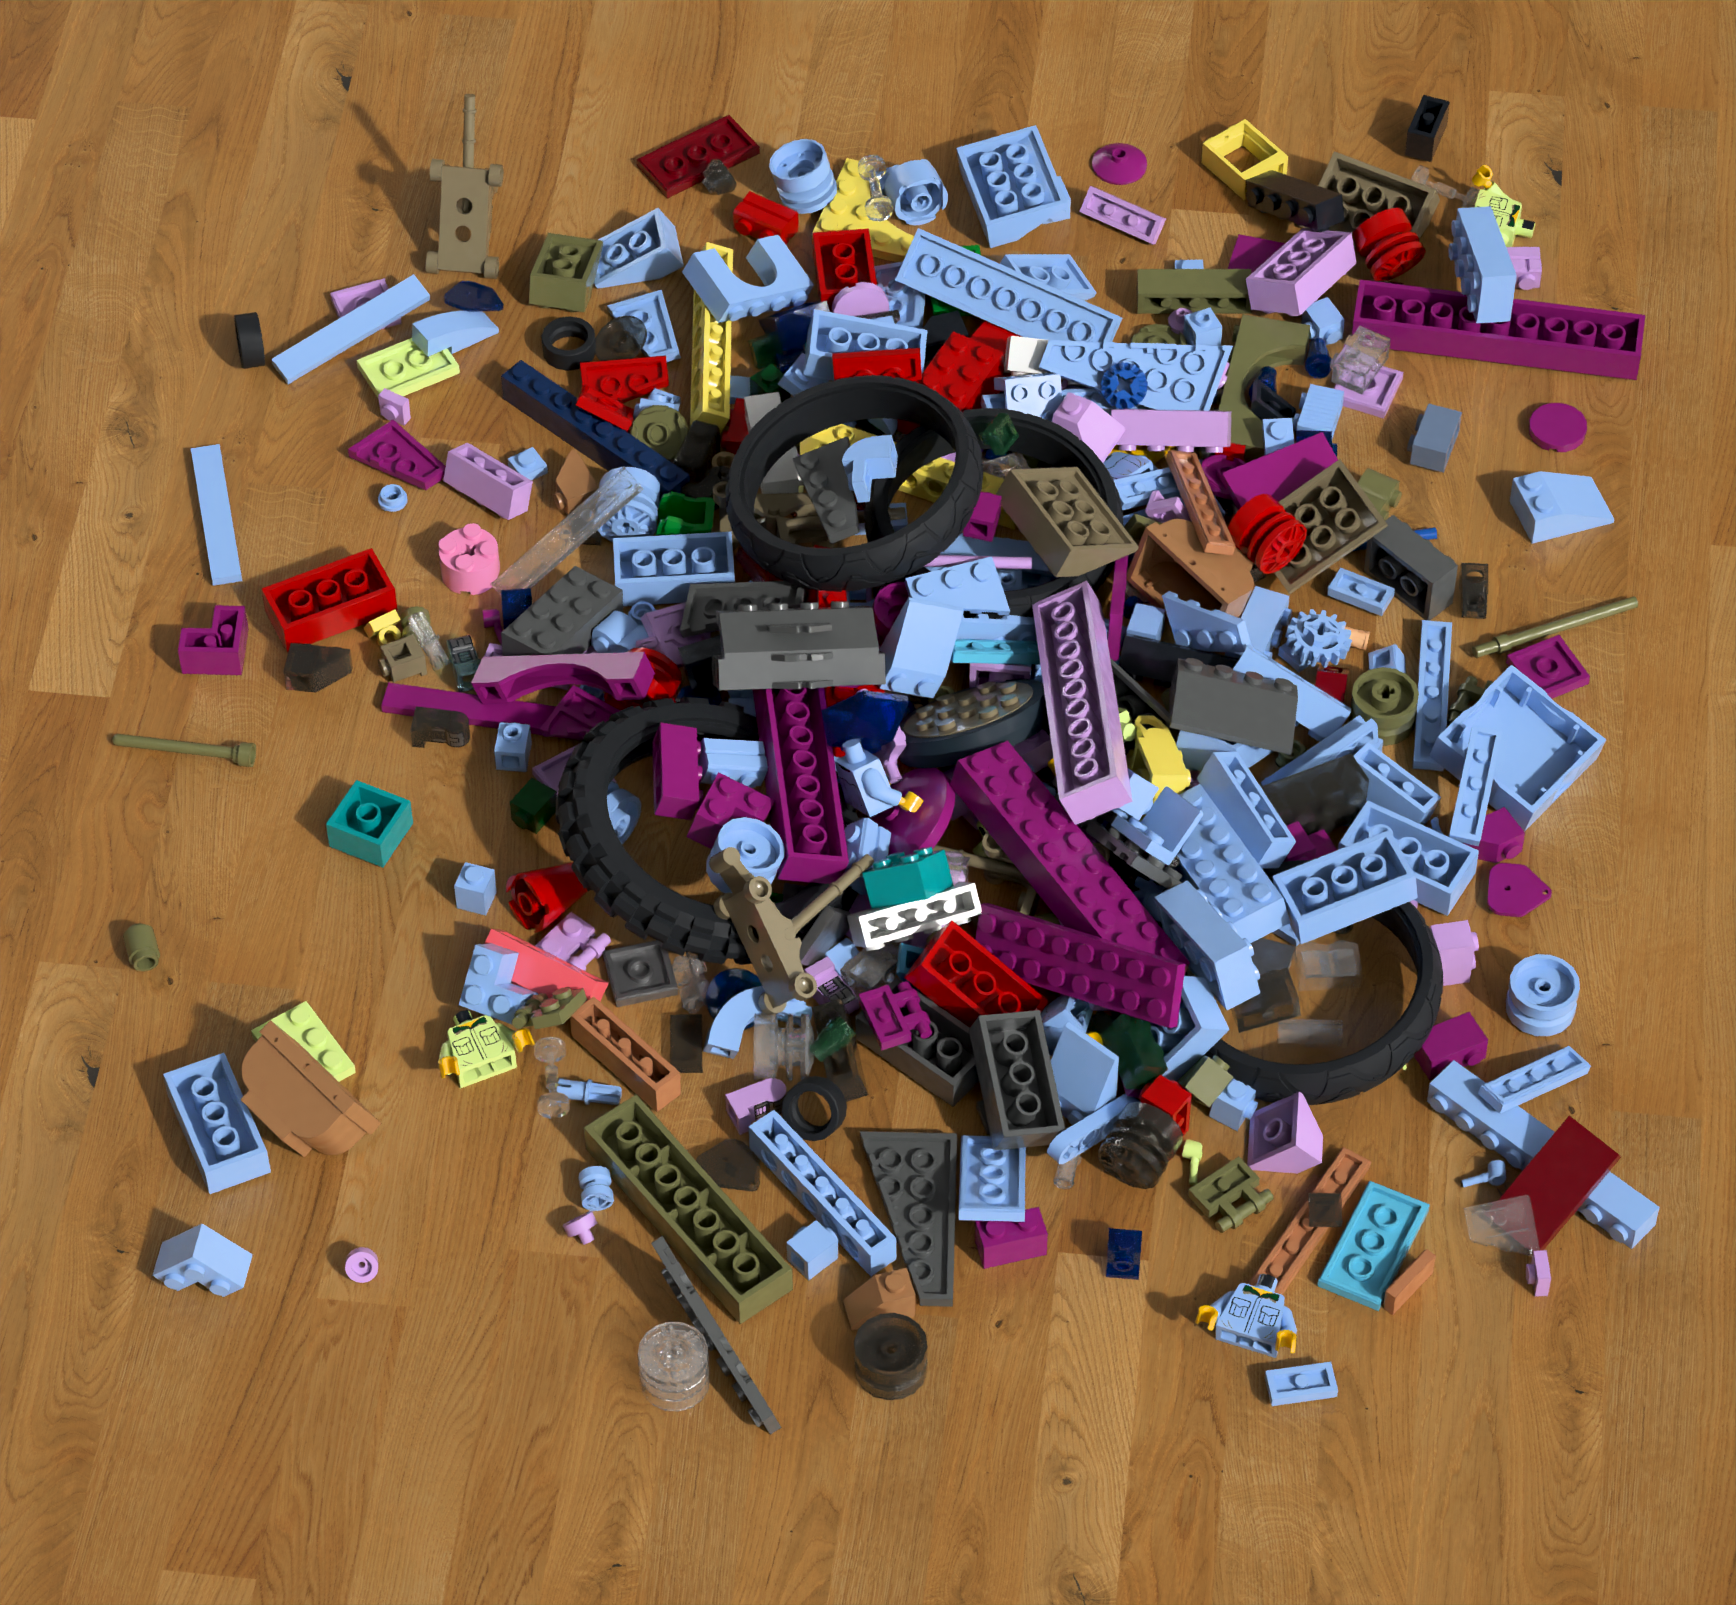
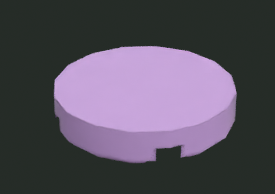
M867 282L855 283L856 286L851 288L848 286L843 288L835 296L832 303L833 313L865 319L886 317L889 312L888 298L883 289Z

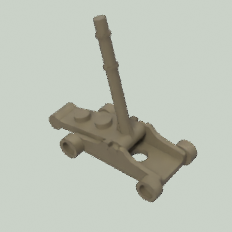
M728 847L710 858L709 866L711 870L721 875L732 892L725 893L715 900L714 911L718 917L732 920L765 990L760 995L758 1004L761 1011L766 1015L773 1016L782 1012L787 1002L794 998L803 1001L815 995L817 983L812 975L804 973L800 961L802 942L799 937L796 938V934L837 896H841L843 891L858 877L863 876L862 873L873 865L874 859L870 855L865 854L859 861L854 862L850 869L835 882H831L823 893L792 920L784 917L770 900L772 894L770 882L764 877H754L749 873L740 861V853L736 848Z

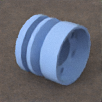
M809 139L791 141L776 150L770 158L769 168L783 206L797 211L798 214L813 213L823 209L836 196L837 183L830 168L826 151L822 144Z
M620 467L612 469L603 475L599 483L597 513L595 517L596 529L601 536L613 542V538L654 535L657 530L660 502V483L656 477L646 470L636 467Z

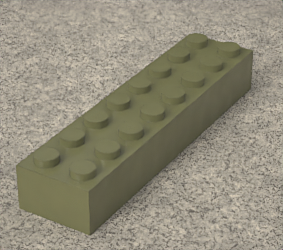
M637 1094L584 1127L586 1150L600 1166L610 1170L613 1181L739 1324H742L793 1290V1272L790 1265Z

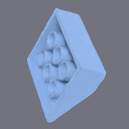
M1036 125L956 148L962 178L990 248L1019 240L1068 206Z

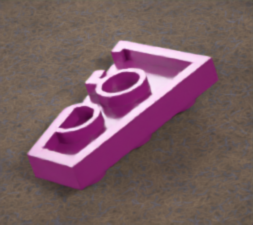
M391 420L348 449L350 458L424 490L429 489L444 479L446 466L394 420Z

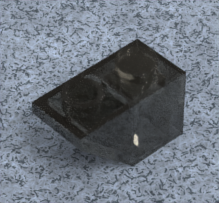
M291 643L283 670L286 690L316 693L352 673L353 666L350 649L316 646L307 643Z

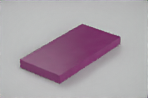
M1323 432L1223 472L1220 479L1239 510L1247 501L1263 493L1270 494L1277 502L1281 501L1338 461Z
M1128 555L1115 560L1108 647L1110 658L1116 662L1117 659L1119 660Z

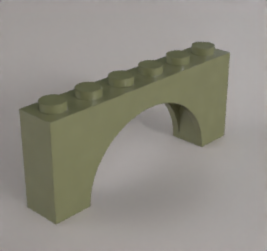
M1243 314L1240 325L1234 326L1232 342L1236 343L1232 347L1227 361L1230 363V367H1228L1225 374L1227 380L1224 388L1218 389L1216 404L1220 405L1219 409L1214 408L1213 411H1231V443L1246 445L1245 463L1265 456L1262 420L1248 407L1244 393L1257 376L1271 368L1282 365H1304L1309 345L1310 325Z

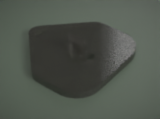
M724 1140L699 1155L696 1159L697 1163L720 1188L757 1191L759 1188L760 1159L748 1145L740 1140Z

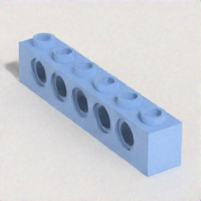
M775 1110L748 1126L749 1148L824 1228L828 1227L836 1234L839 1244L870 1277L896 1260V1237Z

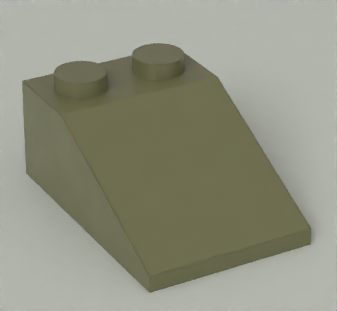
M548 233L530 274L529 304L538 305L542 308L566 309L569 312H585L591 298L603 241Z

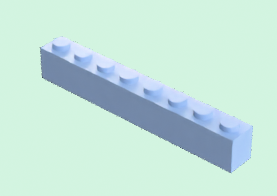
M1453 1060L1429 1084L1427 1102L1430 1103L1435 1111L1443 1113L1455 1121L1460 1129L1470 1132L1481 1140L1485 1147L1495 1150L1506 1158L1510 1165L1523 1171L1555 1132L1519 1106L1503 1113H1498L1478 1094L1481 1085L1485 1084V1082ZM1609 1171L1579 1207L1578 1211L1589 1222L1597 1224L1606 1230L1615 1241L1624 1243L1632 1249L1656 1225L1660 1207Z

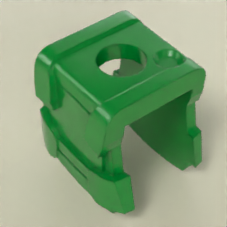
M672 491L671 493L663 494L658 508L659 524L656 536L711 533L714 517V500L705 497L690 498L686 497L685 494Z

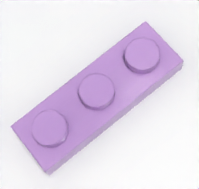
M1093 186L1089 187L1079 211L1154 245L1166 221L1164 217Z

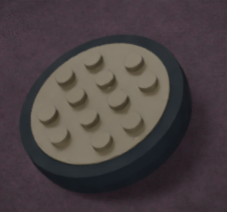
M1010 679L1003 682L992 681L940 696L936 700L917 708L898 722L906 736L905 741L907 744L899 759L904 765L914 768L945 767L956 765L957 761L1005 741H1008L1012 746L1025 741L1049 723L1043 683L1031 679Z

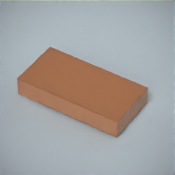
M1428 1249L1424 1250L1386 1289L1384 1310L1394 1315L1433 1274L1435 1254Z

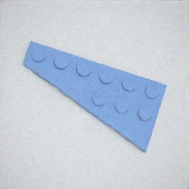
M1049 340L1038 369L1048 373L1060 374L1062 378L1101 392L1102 377L1110 366L1120 362L1135 364L1144 372L1148 382L1147 393L1141 403L1138 404L1139 406L1154 410L1209 411L1233 346ZM1117 375L1119 386L1114 393L1125 390L1132 396L1129 386L1134 378L1124 381Z

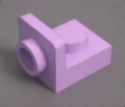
M1159 490L1152 491L1145 510L1148 518L1161 523L1172 519L1191 521L1187 509L1179 497L1164 499Z

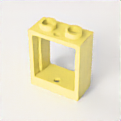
M1244 119L1235 125H1231L1220 134L1210 137L1203 143L1201 163L1238 196L1246 200V180L1270 170L1287 175L1288 156ZM1244 146L1261 162L1241 173L1224 156Z

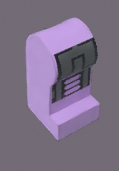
M828 956L804 969V973L812 975L817 983V991L812 997L834 1020L838 1021L859 1009L860 1005L855 992L835 971V964Z
M776 1078L765 1079L725 1095L726 1111L739 1135L749 1131L748 1126L751 1125V1122L764 1117L771 1111L775 1110L778 1114L782 1113V1102L787 1093L786 1086L781 1080Z

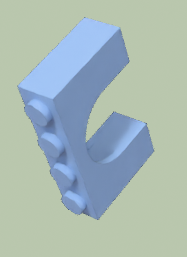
M779 235L757 239L746 256V259L762 280L764 287L750 285L736 277L715 248L693 253L682 271L718 323L729 320L736 321L751 315L758 316L768 311L776 312L790 306L798 307L807 301L808 294L814 287L813 282Z

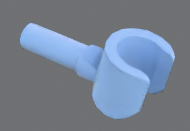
M1501 1160L1491 1161L1488 1164L1487 1173L1461 1180L1463 1188L1483 1182H1489L1495 1186L1502 1185L1506 1180L1505 1163Z

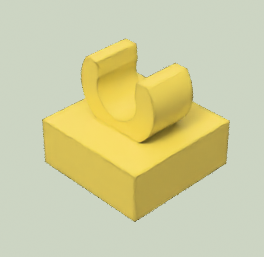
M394 609L368 622L364 630L369 639L377 635V642L382 646L388 644L384 637L385 633H391L395 640L401 638V632L396 627L401 619Z

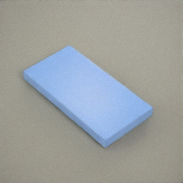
M961 1136L959 1220L1025 1222L1026 1147L994 1151L991 1136Z

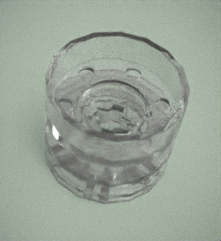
M755 1013L754 1081L776 1078L779 1066H785L788 1081H793L794 1066H800L801 1080L809 1077L814 1063V1031L809 1013H801V1028H794L793 1013L788 1014L785 1028H779L776 1013Z
M683 1322L659 1324L646 1332L639 1343L638 1349L640 1386L644 1397L652 1405L665 1411H682L692 1408L702 1401L709 1390L710 1382L708 1346L705 1337L695 1327Z

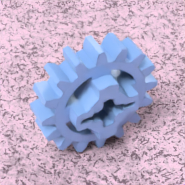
M1310 609L1309 615L1301 611L1298 618L1292 617L1290 625H1288L1285 635L1287 637L1286 646L1292 647V656L1301 655L1300 662L1303 663L1306 660H1310L1312 667H1315L1316 663L1320 662L1324 668H1327L1329 661L1334 665H1338L1339 659L1346 658L1352 642L1349 639L1351 630L1345 629V621H1336V614H1333L1331 617L1326 616V610L1316 614L1314 609Z

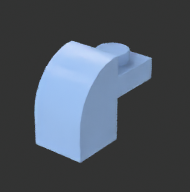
M892 435L872 436L861 439L852 444L844 453L842 463L848 479L849 490L855 492L858 503L870 502L872 479L896 477L898 454Z

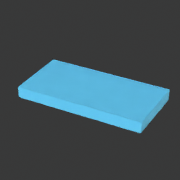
M1369 1180L1318 1280V1287L1379 1311L1385 1298V1291L1393 1283L1429 1212L1430 1204Z

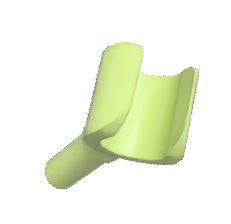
M1187 1139L1182 1157L1191 1159L1189 1185L1194 1186L1197 1184L1198 1166L1202 1158V1144Z

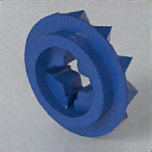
M1120 362L1110 366L1101 380L1103 397L1110 405L1119 409H1130L1137 406L1147 393L1148 382L1145 374L1135 364ZM1117 375L1124 381L1134 378L1129 386L1132 396L1125 390L1114 393L1119 386Z

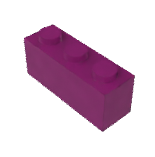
M660 722L652 741L654 815L691 820L696 808L699 809L703 802V790H699L702 766L698 765V759L701 754V741H697V728Z

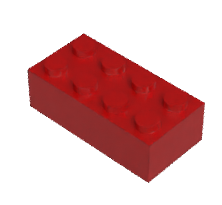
M953 331L922 373V379L916 382L935 390L962 412L969 409H979L981 407L982 395H988L994 389V378L1003 377L1004 352ZM898 419L897 431L908 434L920 425Z
M372 548L261 588L265 612L287 653L366 624L394 609L398 612L395 588Z
M952 920L934 934L904 977L935 1004L968 1027H971L980 1015L1040 1010L1041 1013L1049 1002Z

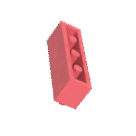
M491 929L484 943H493L518 952L519 955L511 983L538 994L545 993L548 998L553 996L552 993L554 991L570 987L571 990L583 988L587 1001L593 996L601 1001L608 986V982L504 930Z

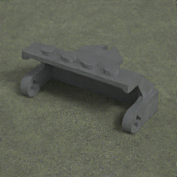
M831 601V607H819V602H801L800 608H788V603H771L770 609H757V604L739 605V610L716 611V622L719 625L721 655L712 656V680L714 687L719 691L815 689L831 686L886 684L885 653L879 650L873 608L870 606H849V601Z

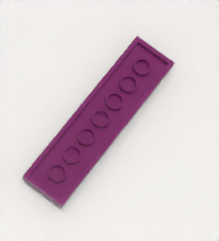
M990 903L980 904L981 914L978 915L975 940L1026 983L1167 1028L1177 1027L1185 963Z

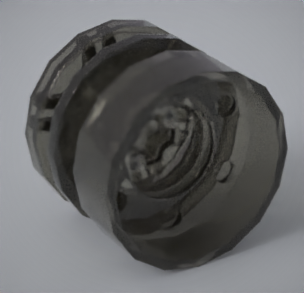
M1128 1103L1114 1122L1113 1129L1107 1134L1105 1141L1099 1147L1098 1158L1102 1166L1119 1181L1135 1188H1153L1160 1181L1162 1174L1168 1167V1162L1174 1157L1182 1144L1183 1133L1172 1117L1161 1109L1146 1103Z

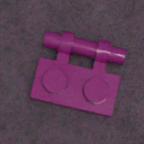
M908 981L898 985L899 993L896 994L892 993L889 985L858 994L861 1008L881 1051L910 1042V1030L912 1029L918 1031L923 1039L932 1035V1030L929 1026L931 1023L927 1012L922 1011L919 1005L920 997L917 991L911 988ZM900 1008L908 1009L910 1015L903 1016Z

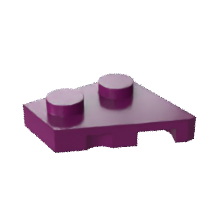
M573 685L540 727V732L545 737L583 739L585 734L595 725L602 721L607 722L612 714L620 710Z

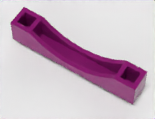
M645 652L482 657L471 684L482 704L510 703L534 691L567 684L595 687L610 694L616 700H644L655 672Z

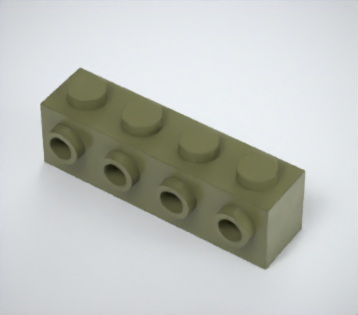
M1137 269V314H1171L1179 308L1197 312L1210 307L1214 314H1250L1251 306L1246 278L1251 275V269Z

